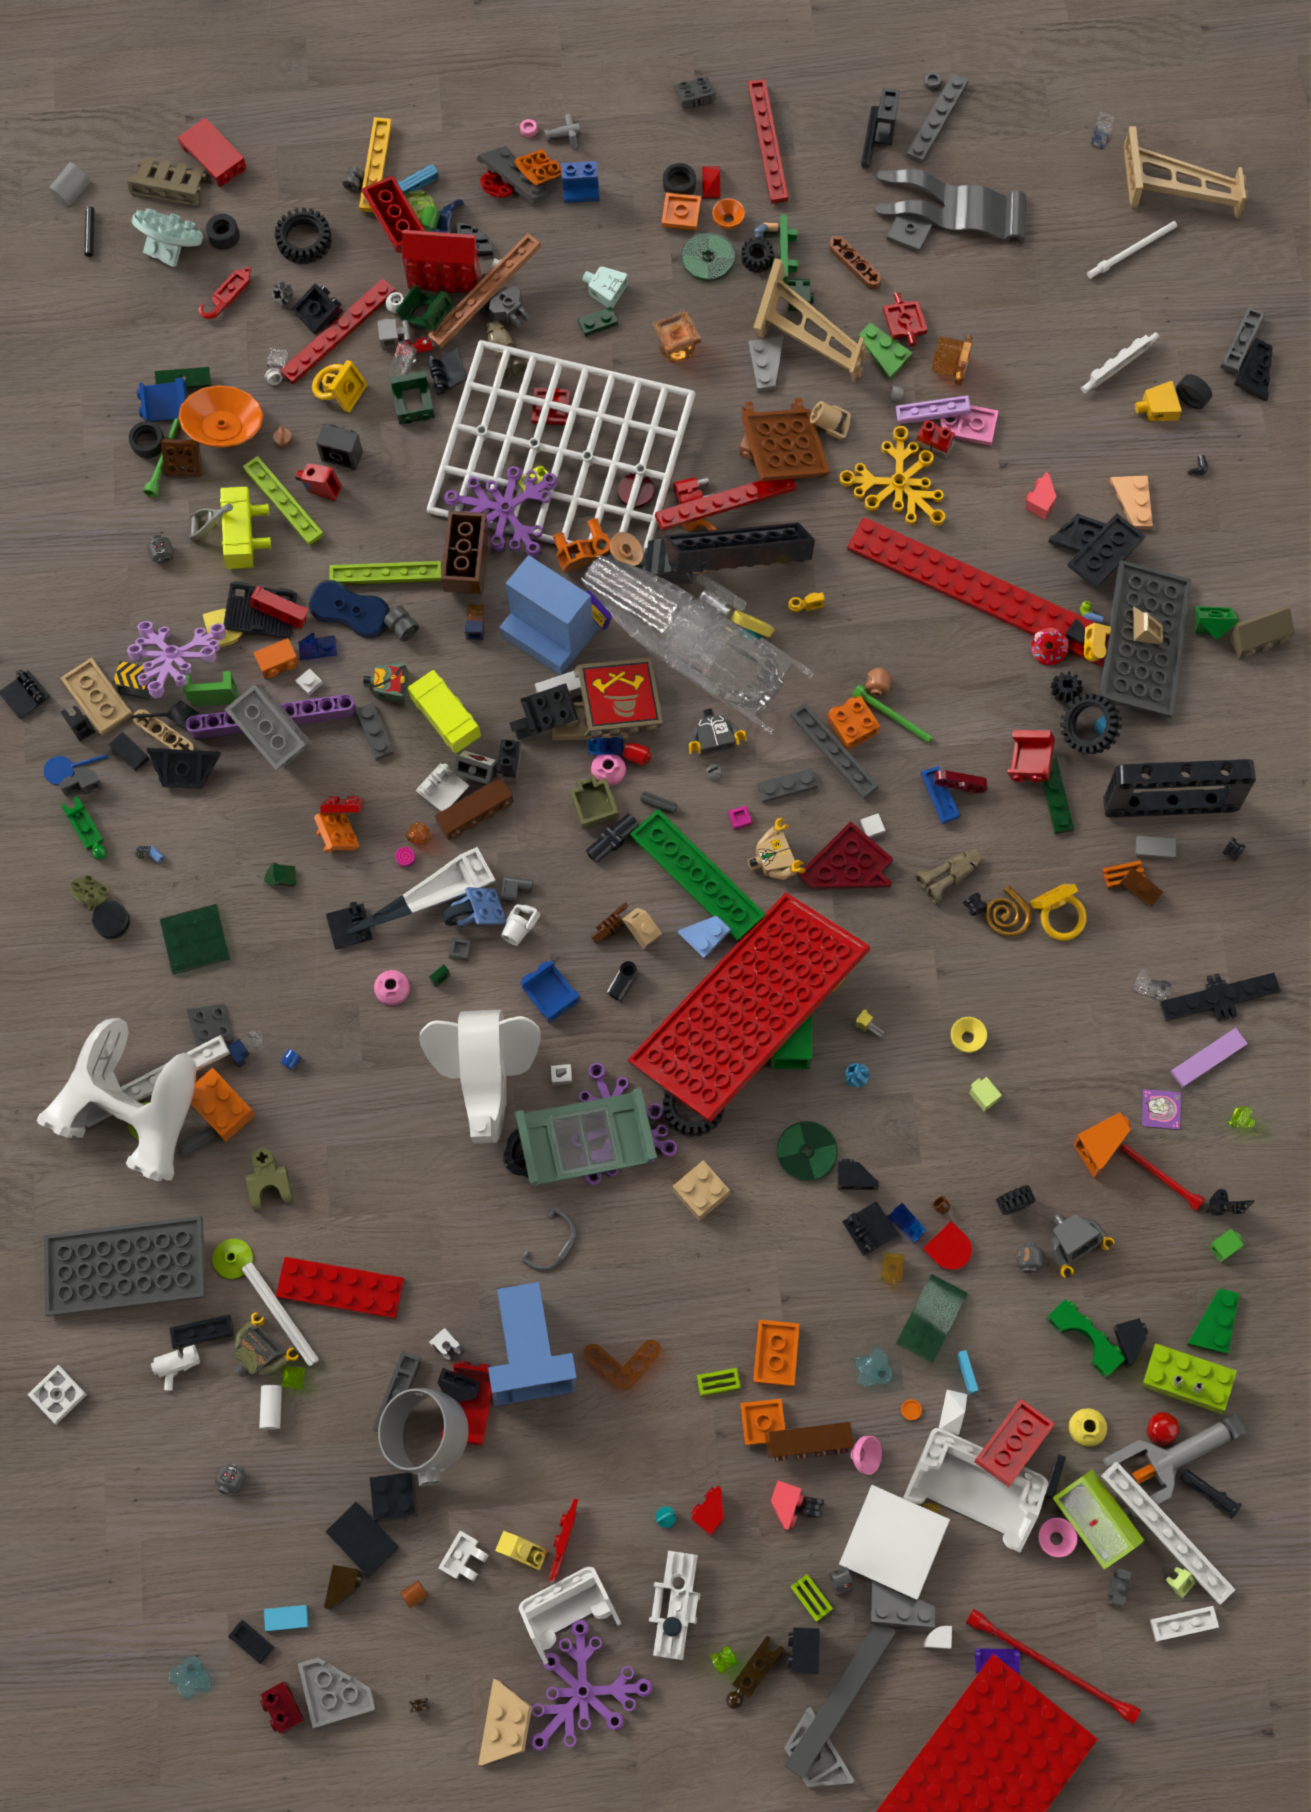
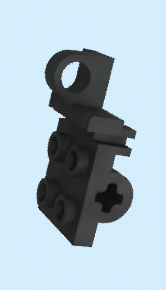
M564 683L521 698L520 701L526 717L509 724L512 732L515 731L517 739L520 740L578 720L567 684Z

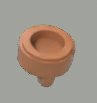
M282 426L273 434L274 442L279 447H286L292 442L290 431Z

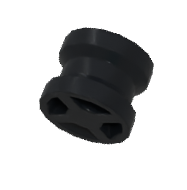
M1233 837L1222 853L1231 856L1232 860L1236 862L1246 846L1237 843V840Z
M979 892L969 896L963 902L964 906L969 908L971 916L981 913L988 907L986 902L981 900Z
M804 1497L803 1502L805 1506L801 1514L822 1518L821 1507L824 1505V1500Z

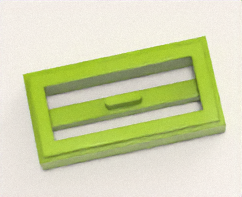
M737 1368L697 1375L700 1397L741 1389ZM734 1374L735 1376L702 1383V1379ZM736 1382V1385L703 1390L704 1387Z
M808 1574L790 1586L815 1622L833 1609ZM804 1581L808 1582L826 1607L825 1610L822 1609L805 1586ZM799 1585L820 1612L819 1615L815 1614L798 1591L797 1587Z

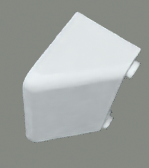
M933 1429L903 1498L914 1504H922L927 1497L1004 1533L1003 1542L1009 1549L1021 1552L1039 1516L1048 1487L1047 1479L1041 1474L1024 1467L1008 1488L974 1462L983 1450L982 1447L943 1429Z

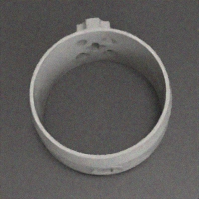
M427 1388L405 1390L390 1400L381 1415L378 1427L379 1445L383 1455L392 1465L404 1472L418 1474L419 1486L437 1485L441 1482L440 1473L451 1468L460 1459L465 1450L468 1440V1422L465 1412L456 1400L443 1392ZM432 1397L438 1403L443 1414V1438L433 1457L423 1465L416 1467L409 1460L404 1449V1426L412 1409L422 1400Z

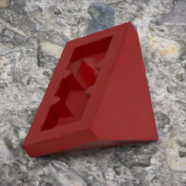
M702 166L703 199L720 198V166Z

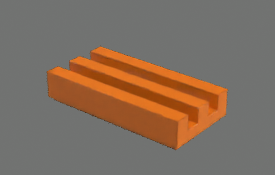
M1141 860L1103 868L1102 872L1107 888L1121 886V880L1110 882L1109 879L1124 877L1128 871L1109 875L1108 873L1137 867L1136 870L1146 877L1143 873L1144 869L1141 866Z

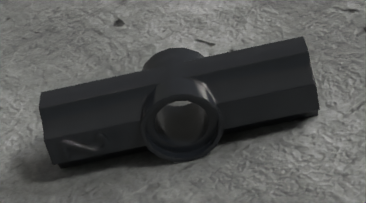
M626 814L614 826L607 827L601 833L600 838L586 850L587 855L593 862L599 863L612 850L616 851L619 849L630 833L639 826V823L632 815Z

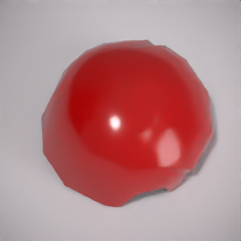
M1158 1412L1153 1415L1146 1428L1149 1440L1155 1445L1162 1447L1172 1444L1180 1431L1177 1419L1166 1412Z

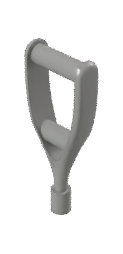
M228 503L221 509L204 508L190 515L191 536H189V539L198 541L211 532L221 515L233 509L232 504ZM208 515V522L198 530L199 519Z

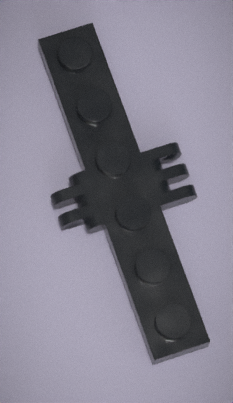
M1274 972L1227 984L1226 980H1221L1218 973L1214 974L1216 982L1213 981L1211 975L1207 976L1208 984L1205 985L1206 990L1163 1000L1160 1002L1165 1022L1213 1010L1218 1022L1222 1021L1221 1013L1225 1020L1230 1018L1228 1011H1230L1232 1018L1237 1017L1234 1004L1273 995L1281 990Z

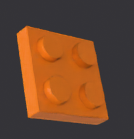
M666 192L661 227L697 231L701 196Z
M782 1398L740 1403L745 1446L766 1444L765 1433L785 1430Z

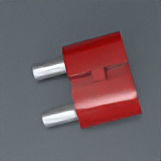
M695 477L673 482V490L676 498L679 499V505L713 495L714 493L703 496L701 490L699 491V486L709 484L708 478L696 480Z

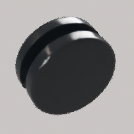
M105 901L98 905L92 913L93 927L100 936L106 939L119 938L129 929L130 916L125 907L116 901Z

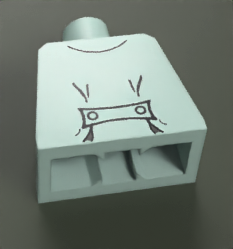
M599 267L595 274L586 271L583 281L589 284L588 292L592 298L605 307H612L613 309L628 285V274L606 267Z

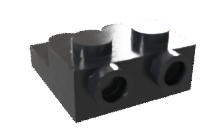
M316 283L291 308L295 315L315 335L327 322L331 324L343 311L340 308L342 304L335 297L331 298L329 296L331 292L324 285L320 287Z

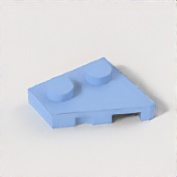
M714 916L680 929L678 933L703 958H706L732 929L718 916Z

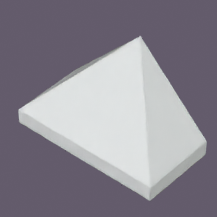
M951 1390L946 1391L939 1424L940 1429L959 1436L966 1409L967 1394Z

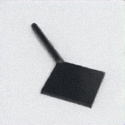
M180 700L167 713L131 715L130 718L166 716L185 728L187 719L198 715L199 712Z

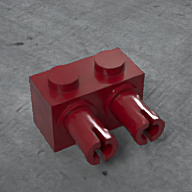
M283 1681L260 1694L262 1697L260 1704L265 1712H269L272 1718L269 1722L274 1732L278 1731L279 1734H284L305 1722L287 1682Z

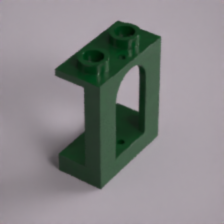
M415 284L397 308L396 313L401 321H409V325L435 332L454 304L447 292L441 291L438 296L422 293ZM419 306H430L422 319L413 316L414 311Z
M425 371L390 377L399 424H410L415 421H427L435 418ZM420 388L424 408L406 411L402 391Z

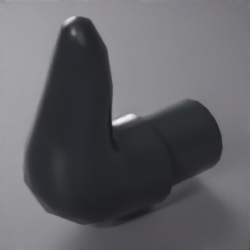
M1199 455L1197 457L1199 467L1190 469L1187 472L1188 474L1204 475L1207 472L1208 464L1205 455Z

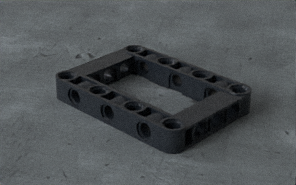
M1251 759L1119 765L1115 767L1103 796L1105 816L1120 818L1232 813L1239 811L1256 781L1254 761ZM1225 770L1229 773V775H1224L1221 773V771ZM1181 772L1188 773L1190 777H1184ZM1141 774H1147L1150 778L1145 779ZM1224 786V788L1208 790L1193 789L1180 791H1146L1133 793L1134 790L1138 789ZM1206 799H1212L1214 804L1208 803ZM1172 800L1176 805H1170L1168 801ZM1129 802L1136 803L1137 807L1130 806Z

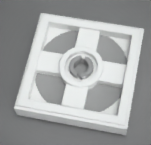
M58 1365L27 1395L57 1425L87 1394Z

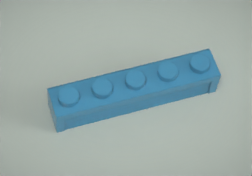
M431 164L423 170L417 171L414 175L408 176L405 180L399 181L398 185L406 197L438 179L439 174L434 165Z

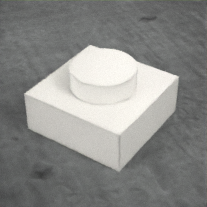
M310 668L295 680L308 695H311L323 684L322 680Z

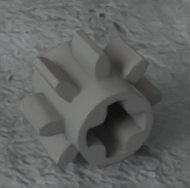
M283 281L272 286L273 291L271 295L275 303L280 301L281 305H285L287 302L292 301L291 297L294 292L290 284L285 285Z

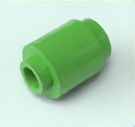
M433 206L424 208L420 223L426 232L436 230L441 215L438 209Z

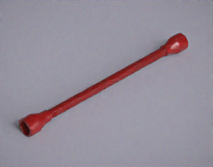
M973 1608L966 1621L967 1625L974 1629L985 1631L988 1634L992 1633V1635L997 1636L1002 1641L1004 1640V1642L1009 1643L1012 1647L1014 1646L1018 1651L1023 1652V1654L1026 1653L1028 1657L1033 1658V1660L1038 1661V1663L1043 1664L1048 1669L1050 1668V1670L1055 1671L1058 1675L1060 1674L1063 1678L1065 1677L1068 1681L1075 1685L1077 1684L1079 1688L1082 1687L1084 1691L1087 1690L1089 1694L1109 1704L1125 1721L1132 1725L1136 1722L1141 1709L1133 1704L1121 1702L1111 1696L1109 1697V1695L1104 1694L1101 1690L1099 1691L1096 1687L1094 1688L1091 1684L1089 1685V1683L1075 1676V1674L1072 1675L1070 1671L1065 1670V1668L1060 1667V1665L1055 1664L1050 1659L1048 1660V1658L1043 1657V1655L1038 1654V1652L1033 1651L1028 1646L1026 1647L1024 1643L1021 1644L1019 1640L1016 1641L1014 1637L1009 1636L1004 1631L1002 1632L999 1628L997 1629V1627L993 1626V1623L988 1621L984 1614Z

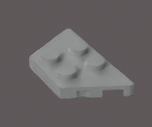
M811 1707L806 1709L784 1747L789 1757L816 1717ZM829 1738L802 1778L807 1787L855 1782Z

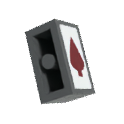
M463 749L456 756L453 774L489 784L496 776L498 759Z

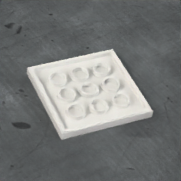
M871 1485L839 1564L918 1600L950 1519Z

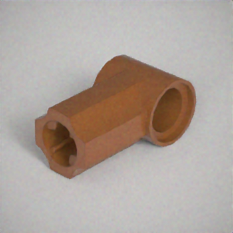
M419 1580L400 1592L409 1608L424 1604L425 1598L428 1597Z

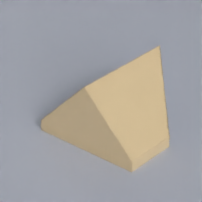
M1133 606L1134 641L1162 644V625L1149 613H1143Z

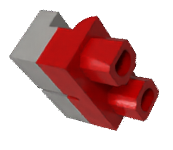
M925 420L917 435L916 443L920 448L928 451L932 449V453L947 459L954 446L955 441L953 439L955 433L951 432V429L942 428L930 420Z

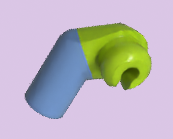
M1084 601L1082 606H1080L1082 616L1095 623L1102 624L1104 616L1094 614L1091 609L1092 604Z

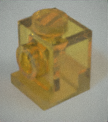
M883 1253L880 1280L884 1281L885 1284L897 1285V1282L901 1283L904 1255ZM893 1265L896 1267V1271L891 1272L888 1267Z

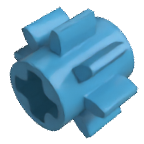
M853 1063L845 1071L846 1074L844 1076L847 1078L845 1081L851 1087L853 1085L856 1088L863 1087L869 1081V1069L864 1064L860 1066L859 1063Z

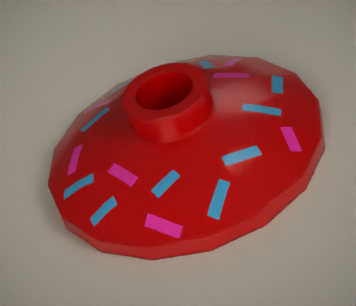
M1057 628L1041 629L1032 639V655L1042 664H1058L1068 653V639ZM1051 642L1053 648L1047 649L1046 644Z

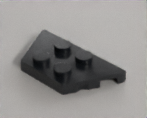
M1076 514L1055 535L1050 536L1048 543L1078 553L1106 523Z
M146 749L153 762V767L159 776L162 787L202 789L221 756V752Z

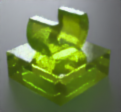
M1248 1106L1237 1107L1228 1124L1233 1128L1244 1127L1247 1129L1248 1126L1253 1128L1256 1123L1250 1117L1253 1110Z
M284 1366L281 1386L303 1390L306 1369Z

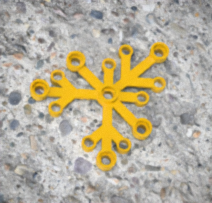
M898 426L894 429L893 438L897 442L896 449L890 441L883 442L881 447L883 453L890 454L896 460V473L891 478L874 477L863 463H858L855 466V474L858 476H854L853 472L849 470L841 472L839 481L842 486L849 487L852 484H862L854 489V497L856 499H862L865 496V492L873 485H888L878 495L866 497L865 508L868 511H876L879 508L880 502L895 491V501L893 502L892 509L897 513L902 512L904 508L902 501L903 491L908 496V510L905 517V522L908 525L915 524L917 519L915 503L930 517L932 525L940 526L945 521V513L942 510H933L923 500L932 499L936 503L941 502L944 496L941 490L919 491L913 490L910 487H920L922 490L930 488L931 481L929 478L912 479L910 477L921 468L932 465L933 453L928 450L922 451L919 454L918 461L903 473V461L910 455L917 454L919 449L916 442H911L904 450V442L908 438V430L903 426ZM939 494L941 497L936 498L935 495ZM899 504L901 507L897 508L895 505Z

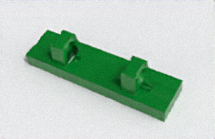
M780 215V260H782L785 269L783 282L788 285V274L798 271V260L788 259V242L797 241L798 235L797 229H789L787 227V215Z

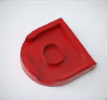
M950 1221L922 1250L939 1267L947 1270H957L968 1263L972 1254V1245L969 1238Z

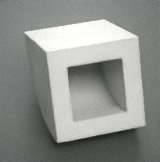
M941 1626L931 1631L925 1639L924 1648L951 1649L952 1626Z

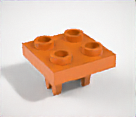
M318 813L314 816L319 828L316 834L317 836L322 835L326 845L323 848L325 853L328 851L332 853L335 850L355 851L360 847L346 814Z

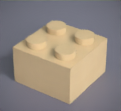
M704 1160L673 1185V1192L699 1221L730 1196L728 1187Z

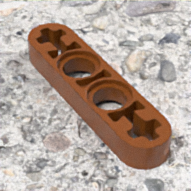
M834 236L830 239L829 250L867 288L877 289L881 284L880 273L843 237ZM846 254H852L854 258L848 260L844 256ZM859 265H863L866 269L864 271H858L856 267Z

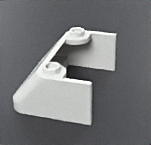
M593 1567L579 1570L523 1600L519 1605L523 1621L544 1665L548 1663L544 1650L554 1645L556 1641L555 1632L591 1613L597 1619H605L612 1614L617 1625L621 1624Z

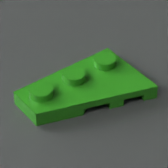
M869 323L859 334L858 338H864L865 344H867L866 349L875 358L880 369L882 368L886 373L889 381L912 357L910 350L896 340H892L889 335L872 323Z

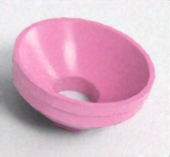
M604 752L593 760L591 772L592 775L594 774L596 781L606 779L608 785L613 786L623 780L626 773V765L620 755L614 752ZM609 760L614 763L612 769L607 770L603 768V763Z
M388 970L377 977L374 984V992L381 1003L394 1006L406 1000L410 992V984L403 973L396 970ZM388 980L396 981V987L388 990L385 988V983Z
M874 1436L861 1437L851 1450V1459H853V1463L860 1473L874 1474L880 1466L882 1449L879 1440Z
M1049 1519L1039 1530V1544L1043 1551L1052 1557L1067 1556L1077 1545L1076 1530L1065 1519ZM1057 1532L1061 1534L1062 1542L1060 1545H1054L1050 1541L1052 1533Z

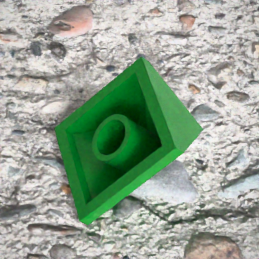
M1194 607L1196 634H1211L1217 640L1238 623V618L1231 607Z

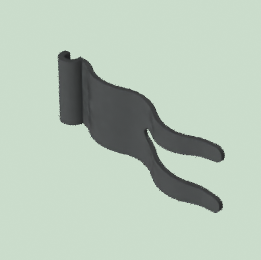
M916 169L881 170L877 173V179L881 182L917 186L927 191L945 206L943 209H940L924 201L906 200L893 204H877L875 206V213L878 215H917L945 230H973L986 233L1001 241H1009L1010 238L1017 237L1019 242H1024L1026 194L1024 192L1012 191L1006 196L979 185L952 186L939 181L924 171Z

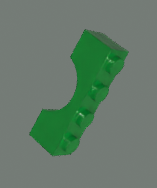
M1064 1299L1047 1316L1046 1320L1060 1334L1075 1331L1087 1337L1093 1348V1358L1090 1364L1106 1379L1125 1360L1123 1351L1116 1345L1113 1347L1107 1341L1109 1339L1107 1335L1101 1330L1097 1331L1092 1326L1094 1324L1092 1320L1086 1315L1082 1316L1077 1311L1078 1307L1072 1301L1068 1302Z

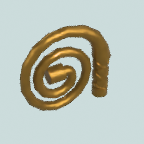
M1007 885L1004 891L1020 905V908L1025 913V922L1022 928L1015 932H1005L998 929L992 923L990 908L999 902L1011 905L1015 910L1016 916L1012 923L1003 924L1010 918L1011 910L1005 905H998L992 912L995 924L1001 928L1009 929L1019 922L1020 912L1018 906L1006 898H997L990 901L985 909V918L995 932L1003 936L1012 937L1020 935L1027 929L1031 923L1032 913L1026 900L1012 889L1010 885ZM999 909H1004L1007 913L1004 912L999 917V921L997 919L996 913Z

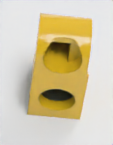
M1093 623L1085 628L1084 656L1088 661L1094 662L1106 655L1105 637L1110 635L1111 627Z

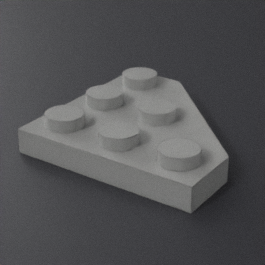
M321 1658L298 1663L312 1728L376 1710L372 1690L367 1685Z

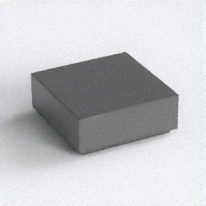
M452 938L449 958L469 961L472 941Z

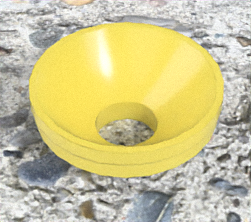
M963 1017L957 1020L951 1029L953 1045L965 1053H973L980 1050L987 1039L986 1027L980 1020L974 1017ZM970 1033L973 1035L974 1040L971 1043H966L962 1040V1035Z
M1089 1408L1081 1409L1071 1417L1069 1433L1077 1444L1084 1447H1093L1104 1440L1107 1434V1423L1103 1415L1098 1411ZM1091 1420L1095 1423L1096 1429L1094 1432H1087L1084 1429L1085 1421Z

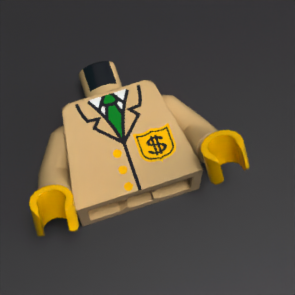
M778 818L775 821V826L769 829L757 843V857L747 860L751 871L762 868L765 876L785 880L797 872H805L804 868H799L804 862L794 860L784 832L780 831L789 828V824L781 826L785 818Z

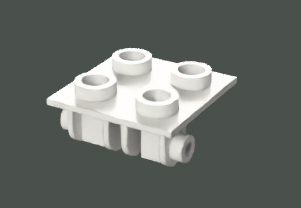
M440 763L415 790L440 811L452 806L469 787L466 782L449 770L450 767L446 763Z

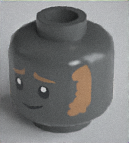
M1025 1242L1024 1246L1017 1249V1266L1024 1273H1038V1270L1044 1264V1251L1042 1248L1037 1247V1243Z

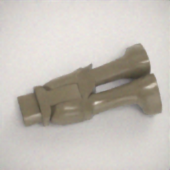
M500 320L487 323L488 342L516 348L515 343L505 330V326L501 325ZM491 350L495 354L498 364L495 369L496 376L503 353ZM510 355L509 359L513 373L515 375L524 374L527 368L526 361L518 356ZM508 363L502 381L511 376V368Z
M974 848L970 852L966 850L964 853H959L947 859L944 864L933 870L919 871L915 874V879L921 888L927 887L926 894L933 904H937L942 899V892L947 887L960 883L962 879L978 868V864L984 860L977 849ZM949 871L947 877L930 885L935 879Z

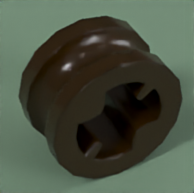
M428 1698L409 1701V1704L412 1705L410 1712L430 1709L427 1706Z

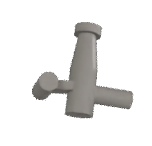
M571 114L565 115L566 126L550 131L548 129L544 130L546 141L550 140V138L569 136L571 148L576 149L578 147L576 134H581L579 123L573 124Z

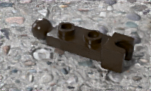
M769 1636L765 1637L732 1685L737 1690L730 1692L726 1697V1703L729 1708H739L743 1703L742 1696L744 1694L750 1698L784 1650L782 1646H779L775 1651H770L767 1647L770 1641Z

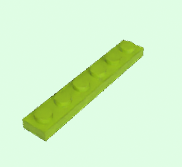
M258 456L243 466L246 473L308 546L324 536L320 528Z
M441 561L330 565L329 580L338 581L343 585L441 581L442 563Z

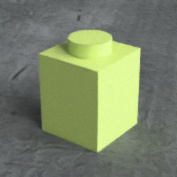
M987 1077L983 1080L979 1078L971 1084L972 1088L969 1094L984 1112L1001 1099L1002 1095Z

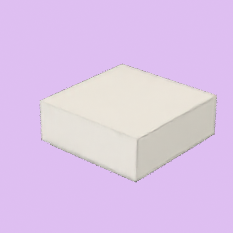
M879 814L860 820L864 833L869 838L885 833V828Z

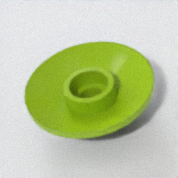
M227 1239L221 1242L214 1250L212 1257L213 1267L224 1278H240L245 1275L242 1271L243 1267L253 1263L252 1250L247 1243L240 1239ZM230 1254L235 1255V1258L232 1261L228 1260V1256Z

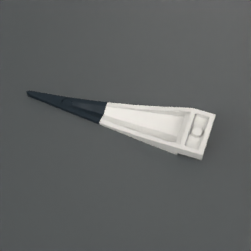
M478 847L460 854L408 892L347 930L346 935L467 895L465 888H483L494 883L495 878Z

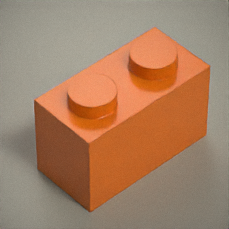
M288 638L253 652L265 679L268 677L273 678L280 672L292 670L299 665L297 656Z

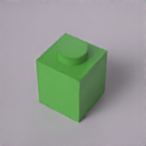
M1230 1229L1208 1247L1220 1263H1222L1241 1249L1244 1244L1242 1243L1241 1236L1236 1231L1233 1232Z

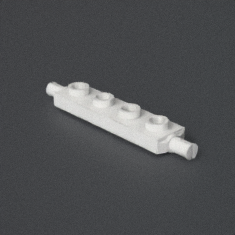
M1154 332L1150 337L1145 335L1141 339L1137 338L1129 348L1122 349L1117 357L1114 359L1110 358L1101 369H1095L1090 375L1089 382L1081 387L1082 392L1086 394L1089 390H1094L1145 352L1152 343L1160 338L1158 333Z

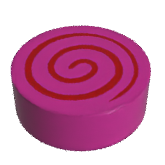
M402 847L397 850L395 858L401 867H409L415 861V854L411 848Z

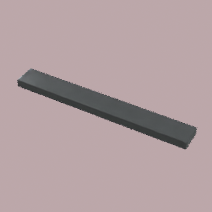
M885 1625L873 1626L784 1767L801 1779L804 1777L897 1632L896 1630Z

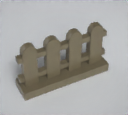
M145 157L143 162L139 161L138 163L139 171L137 175L133 174L127 180L130 194L197 207L199 204L198 193L201 192L200 184L202 180H206L207 175L201 166H197L193 171H189L185 163H180L176 168H173L169 160H162L157 165L154 164L152 157ZM152 170L156 171L154 178L149 177ZM169 173L173 174L171 181L166 180ZM185 177H190L188 184H183Z

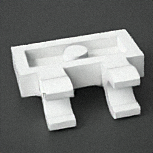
M459 1531L438 1568L456 1579L462 1574L474 1582L478 1574L465 1566L471 1555L485 1563L489 1555L476 1548L479 1541Z

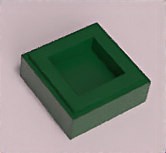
M443 964L429 976L431 983L435 987L440 985L450 976L449 969Z

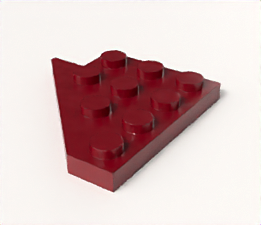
M850 821L804 867L805 872L798 873V877L811 889L891 887L892 882L882 872L893 862V858Z

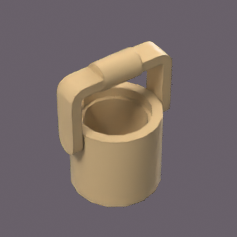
M820 401L812 410L810 422L825 429L827 434L841 440L848 433L851 414L838 406H831ZM843 415L845 416V418L842 423L840 434L834 430L838 426L841 420V416Z

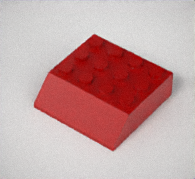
M403 230L402 261L408 289H412L416 284L420 290L468 294L480 282L481 269L475 235Z

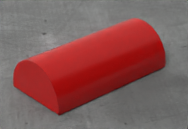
M393 175L361 189L397 253H402L403 230L425 231Z

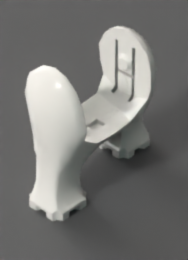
M120 1018L106 1019L96 1026L85 1041L70 1079L53 1102L39 1114L37 1118L38 1124L48 1127L54 1133L67 1138H72V1135L81 1138L86 1131L85 1118L89 1111L95 1107H100L113 1114L116 1118L133 1125L138 1133L139 1145L133 1154L128 1157L127 1167L143 1173V1176L155 1181H161L162 1179L172 1180L174 1176L173 1159L177 1139L188 1113L195 1089L197 1070L195 1061L186 1053L176 1055L164 1066L158 1076L153 1089L151 1103L146 1105L139 1103L121 1091L113 1072L126 1046L129 1035L127 1022Z

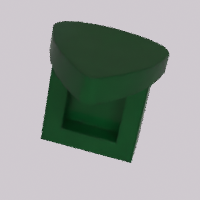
M272 863L265 874L264 882L271 886H295L297 884L295 866Z

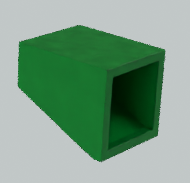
M812 1014L771 1057V1069H811Z

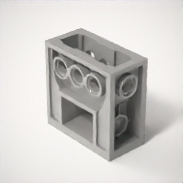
M254 684L225 708V711L275 770L284 768L313 744L263 684Z

